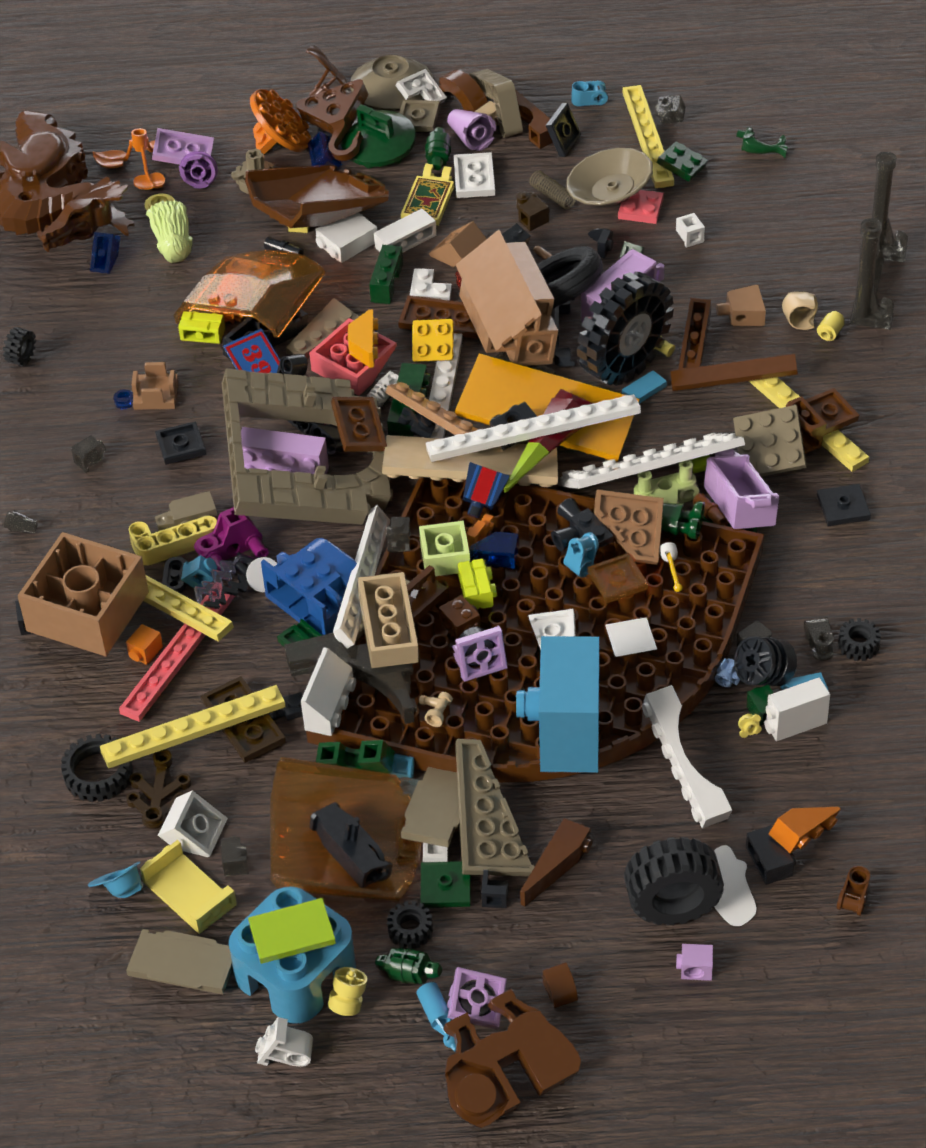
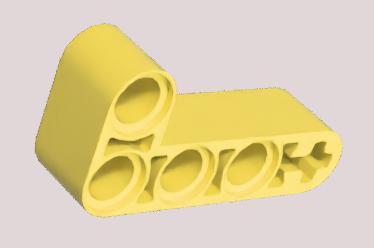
M204 516L152 534L146 523L135 522L129 526L132 548L136 555L142 556L143 565H152L194 551L195 542L202 536L213 532L217 520L212 516Z

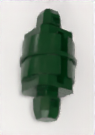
M436 127L434 131L430 132L425 145L427 163L433 164V170L437 171L446 165L451 153L449 134L445 133L442 127Z
M393 948L389 955H378L375 960L376 967L379 970L386 971L390 979L406 984H425L428 978L440 977L442 973L441 965L431 961L427 953L410 948Z

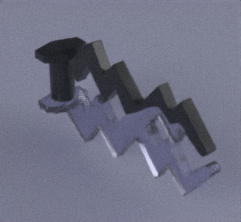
M241 555L234 561L220 560L219 564L222 571L214 569L211 571L214 583L202 581L203 587H194L197 603H201L202 594L209 595L210 601H205L203 606L219 609V604L226 605L224 594L236 596L238 594L237 590L244 593L247 591L248 581L246 572L248 567L240 561ZM235 568L242 574L237 576L239 583L231 581V573H236ZM222 579L229 581V587L223 585ZM212 591L216 592L217 596H213Z

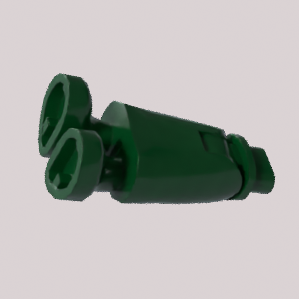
M696 502L691 511H684V504L663 503L661 531L678 535L680 532L687 534L692 539H698L704 518L705 502Z

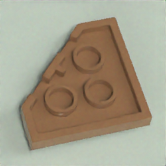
M597 490L594 507L596 517L613 534L614 538L634 562L657 565L664 498Z

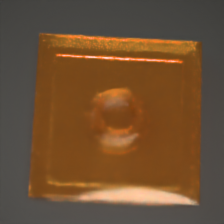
M629 553L588 567V574L606 603L648 589L647 581Z

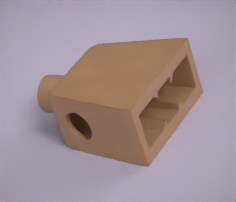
M758 285L731 290L727 292L726 303L716 304L717 316L729 315L731 325L765 326L766 310Z

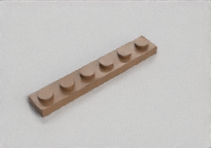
M398 382L397 384L387 386L386 394L454 435L478 430L473 427L471 422L461 420L456 417L457 415L454 412L446 411L441 408L439 403L426 399L424 394L413 391L405 383Z

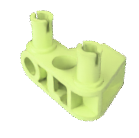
M692 461L679 462L678 473L652 480V474L649 470L638 473V484L634 487V494L664 498L663 503L681 504L693 500L699 494V488L696 485V476L692 473Z

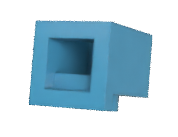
M200 555L191 562L186 561L184 563L181 580L198 591L216 579L217 565L212 558L206 559Z

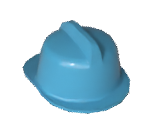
M139 861L128 868L101 876L91 881L88 886L93 887L103 884L112 895L118 898L129 897L140 891L143 887L137 865L141 862Z

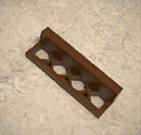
M430 565L406 585L414 624L448 594V587L436 581L435 569Z

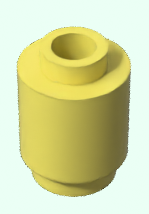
M837 311L828 313L817 328L818 335L826 341L834 340L844 326L843 315Z

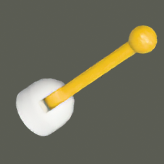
M671 542L662 544L659 547L660 556L664 561L669 562L675 583L673 588L676 592H680L683 587L678 581L673 562L678 556L676 544Z

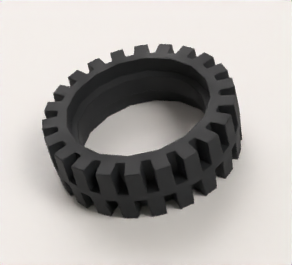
M96 734V737L93 739L91 735L86 736V741L80 738L77 740L78 745L72 743L70 750L66 749L64 752L65 757L62 756L61 760L62 775L69 792L71 791L75 797L79 796L81 800H85L87 797L89 802H94L95 797H97L98 802L103 801V796H106L109 800L113 798L112 793L119 795L121 788L125 790L128 786L127 782L130 783L129 777L133 774L132 761L121 764L116 773L98 782H86L78 779L74 773L80 761L94 754H102L100 746L118 740V738L113 737L111 739V736L105 734L104 738H102L101 734Z

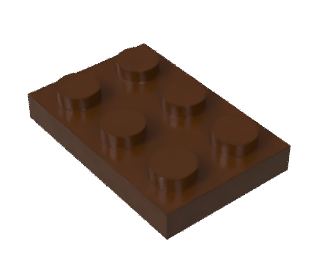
M333 397L331 405L344 452L385 451L387 443L374 398Z

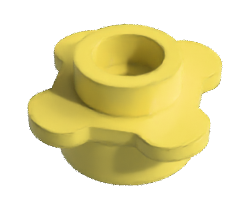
M758 714L743 715L738 721V726L741 729L739 735L742 738H746L748 735L760 733L762 729L759 726L761 717Z

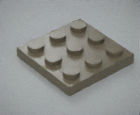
M797 405L733 418L736 437H743L745 445L737 447L738 453L740 455H749V462L761 477L807 468Z

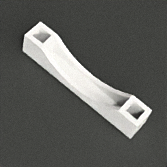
M671 685L646 694L642 709L644 715L647 718L649 717L653 724L652 731L654 736L659 738L662 743L664 757L666 759L669 758L672 764L671 769L676 780L679 779L682 785L681 791L686 801L689 800L692 806L691 812L694 820L699 822L702 828L728 819L732 809L723 790L701 776L691 765L683 751L678 731L679 714L682 705Z

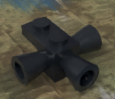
M568 498L559 505L557 513L570 522V527L551 532L553 543L559 551L565 550L571 539L581 538L588 532L593 533L597 537L599 542L598 549L614 542L613 534L589 508L581 511L574 498Z

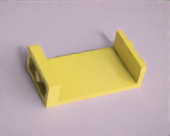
M179 840L166 846L162 852L153 859L146 861L140 868L143 883L198 934L237 905L234 890L228 885L221 889L183 854Z

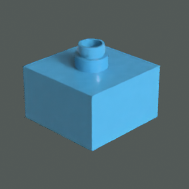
M541 636L540 687H528V691L519 690L516 693V717H528V721H539L540 772L598 773L599 637Z

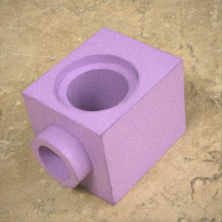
M682 944V954H677L676 969H681V979L712 980L713 945Z

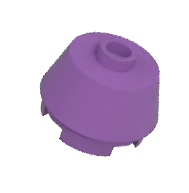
M194 151L183 157L180 162L179 171L183 181L193 186V188H205L215 180L218 168L215 160L208 153Z

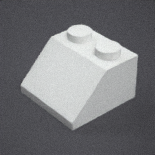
M192 790L175 799L158 836L169 845L179 840L184 852L209 857L228 818Z

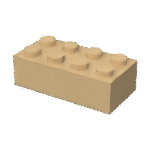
M404 572L358 578V594L371 668L418 663V643Z

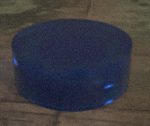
M123 389L114 394V404L117 408L128 409L133 406L132 391Z

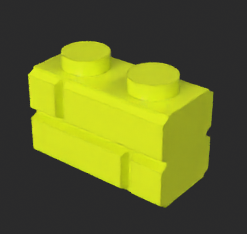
M183 311L179 323L181 341L221 344L222 336L225 332L224 315Z
M483 559L472 560V562H459L458 577L463 597L470 605L473 604L477 609L480 607H492L493 597H497L495 583L490 584V580H492L491 567H486Z

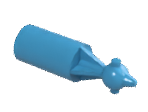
M426 983L417 990L418 999L432 1028L444 1035L443 1042L445 1046L456 1052L454 1037L446 1034L443 1030L445 1024L453 1020L447 1018L449 1008L437 983Z

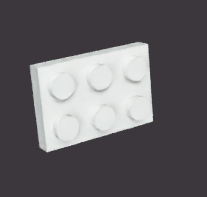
M492 152L453 155L457 198L495 196Z

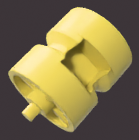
M352 967L337 969L333 979L334 988L329 996V1008L343 1016L358 1014L363 1001L362 994L366 988L367 976L362 971Z

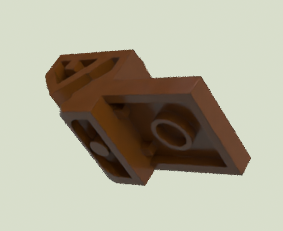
M835 388L806 400L802 396L785 405L786 407L793 405L798 407L805 454L820 448L824 435L857 422L860 416Z

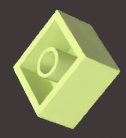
M464 521L419 526L424 569L429 565L434 567L435 576L458 574L459 562L470 561Z

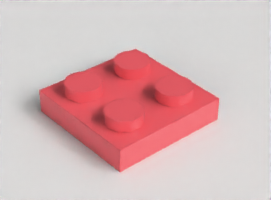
M646 190L638 191L626 201L621 202L618 219L656 224L664 193Z

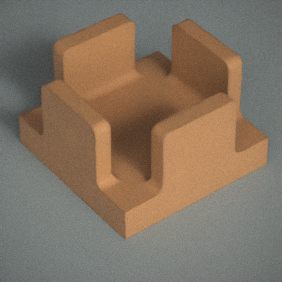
M147 362L144 366L146 374L138 375V371H133L132 391L134 410L175 409L178 388V374H175V370H170V374H168L165 362Z

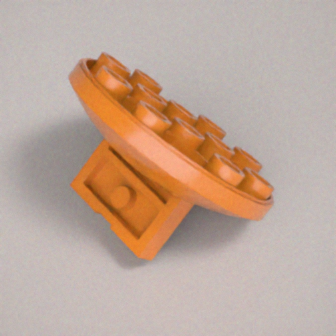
M258 89L251 95L250 105L258 121L253 128L256 149L261 150V153L265 154L276 143L294 152H303L309 147L310 140L312 139L308 131L309 125L292 108L293 104L290 100L281 98L273 89L270 91Z

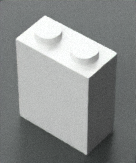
M356 213L316 228V243L320 248L326 250L332 258H336L339 262L343 263L375 244L374 232L377 231V226L360 213Z
M816 678L768 695L767 717L764 725L767 732L773 735L776 742L827 724L830 693L821 679Z

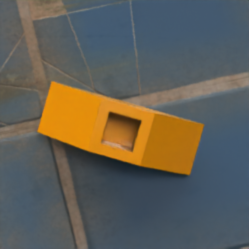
M373 310L366 311L348 324L349 354L369 368H374V359H378V347L374 346L378 345V332H374V330H378V318H374Z

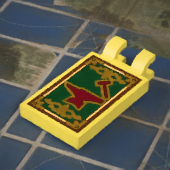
M425 164L423 176H417L401 212V219L423 209L436 220V225L439 226L454 189V181H452V176H450L452 167L444 166L442 177H435L434 173H432L433 164Z

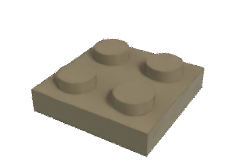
M403 100L400 114L412 122L415 132H432L437 122L440 101Z

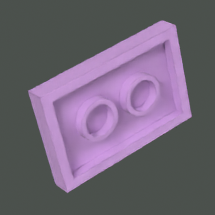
M157 128L152 160L180 165L183 157L194 151H204L211 156L214 138Z

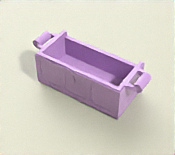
M634 249L630 250L606 270L595 284L584 293H581L582 323L585 316H593L594 313L589 310L594 301L602 302L599 294L606 287L611 290V282L616 278L622 279L623 274L629 272L634 274L636 271L645 273L660 282L664 279V264H657L653 259Z
M732 448L715 453V457L707 458L704 488L718 505L733 529L776 525L779 495L770 490L769 486L749 462L748 454L740 455Z

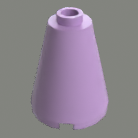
M460 109L451 111L448 116V124L469 149L480 151L488 147L493 141L496 124L491 116Z

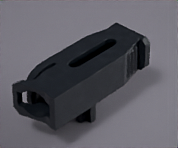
M333 802L311 815L310 829L317 832L324 847L361 889L369 884L387 880L391 876L393 864L390 861H385L384 854L378 844L361 827L359 817L353 818L342 810L337 802Z

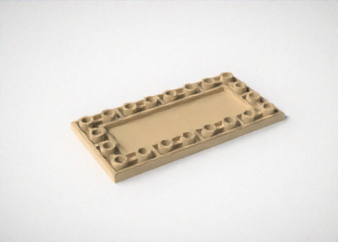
M387 435V447H385L382 474H387L391 478L403 475L409 476L411 479L430 477L432 480H443V478H451L453 481L463 482L467 478L469 463L472 462L511 476L527 444L516 443L504 451L499 446L431 462L426 449V442H431L438 438ZM557 447L517 483L522 486H529L531 483L539 484L542 487L556 485L558 483Z

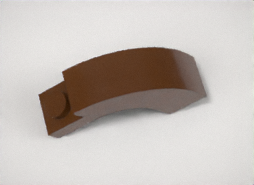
M453 70L439 78L438 86L442 92L447 91L454 94L464 110L475 112L488 103L480 86L467 73L461 70Z

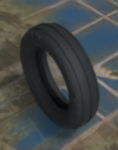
M578 246L561 251L537 264L554 297L553 308L561 306L584 293L595 284L603 271L600 255L588 246Z

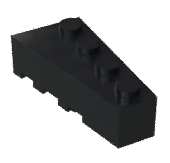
M276 294L223 337V346L262 329L272 347H275L297 336L308 325V313L279 294ZM223 347V355L229 358L227 352Z

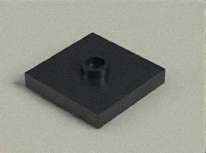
M562 103L546 124L559 157H565L581 135L568 103Z
M196 421L155 431L165 465L206 455V449Z
M860 484L817 490L816 495L827 526L868 521L871 519Z

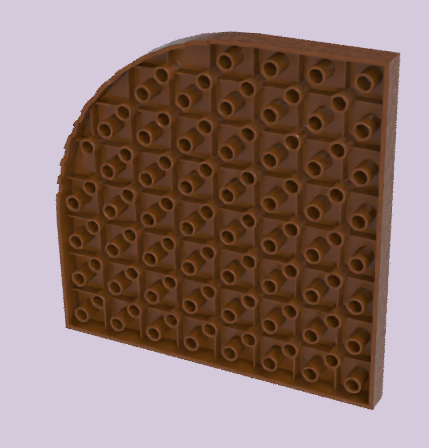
M421 477L415 485L375 576L404 572L405 579L411 582L424 570L419 526L464 521L467 533L468 529L473 527L478 520L481 521L486 513L494 516V519L491 521L494 523V526L487 532V537L492 536L495 539L491 549L486 552H480L478 549L476 553L469 550L470 562L483 559L486 567H491L492 580H490V584L495 583L497 597H493L492 607H480L477 610L480 614L481 628L485 630L498 626L501 628L508 668L472 680L463 681L460 667L453 654L455 652L452 646L456 645V639L440 623L439 617L440 606L461 595L463 596L458 574L435 576L436 581L448 587V594L414 624L418 643V663L371 668L366 634L362 635L348 649L342 644L337 656L352 667L353 678H356L355 689L353 692L350 691L348 695V706L346 710H342L340 725L338 728L335 727L332 736L306 731L307 742L319 745V743L341 742L344 746L352 749H360L361 741L384 740L396 754L414 757L415 769L426 771L428 767L451 772H457L456 740H481L491 763L490 768L493 775L501 783L533 782L583 773L540 772L539 721H528V717H516L517 691H528V687H540L541 650L528 615L574 609L576 636L599 637L598 768L619 761L659 739L654 736L652 731L653 724L650 718L644 715L642 709L646 694L672 685L682 705L679 714L680 723L695 709L713 686L717 669L723 660L727 659L763 553L764 534L733 529L732 527L704 521L702 527H700L698 539H692L687 534L680 532L678 535L661 531L660 546L671 542L676 544L678 556L673 562L678 581L683 587L680 592L674 590L675 583L670 564L661 558L660 553L657 565L634 562L615 538L614 542L597 550L591 572L581 578L564 565L563 562L568 547L563 551H559L553 543L551 532L570 527V522L557 513L559 505L564 500L574 498L581 511L589 508L594 514L595 498L533 485L522 486L516 483L508 492L504 493L503 490L493 510L483 508L480 518H475L467 514L471 503L463 500L466 479L463 482H456L451 478L432 480L430 477ZM646 617L657 649L615 657L605 625ZM441 692L449 693L453 700L450 705L446 706L443 712L444 722L440 727L429 725L425 721V715L430 709L435 707L420 704V696L425 695L438 698Z

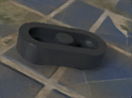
M172 557L165 562L162 584L181 594L186 587V583L181 580L183 565L186 560L182 557Z

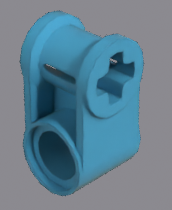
M598 80L577 81L573 83L572 104L580 107L605 104L608 100L607 93L605 92V83Z
M588 532L581 538H573L569 541L563 563L581 578L587 576L593 568L594 559L599 547L597 537L593 533Z

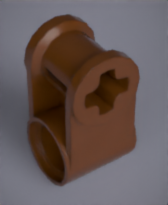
M854 866L849 870L844 887L841 889L838 898L837 910L843 908L856 912L858 916L862 915L870 883V872L867 868Z

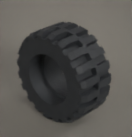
M670 837L664 841L657 840L650 846L646 845L641 848L639 853L636 852L632 856L624 872L628 897L634 913L644 921L649 923L652 921L656 925L664 923L669 926L674 925V923H688V920L691 919L696 920L703 913L707 914L710 912L712 906L715 907L718 904L724 891V882L715 852L710 846L695 838L689 840L688 837H680V839Z

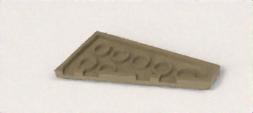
M457 739L455 745L462 874L483 875V870H489V875L529 876L534 869V865H531L528 858L527 848L520 839L519 829L506 799L501 794L499 782L493 775L490 768L491 763L481 740Z

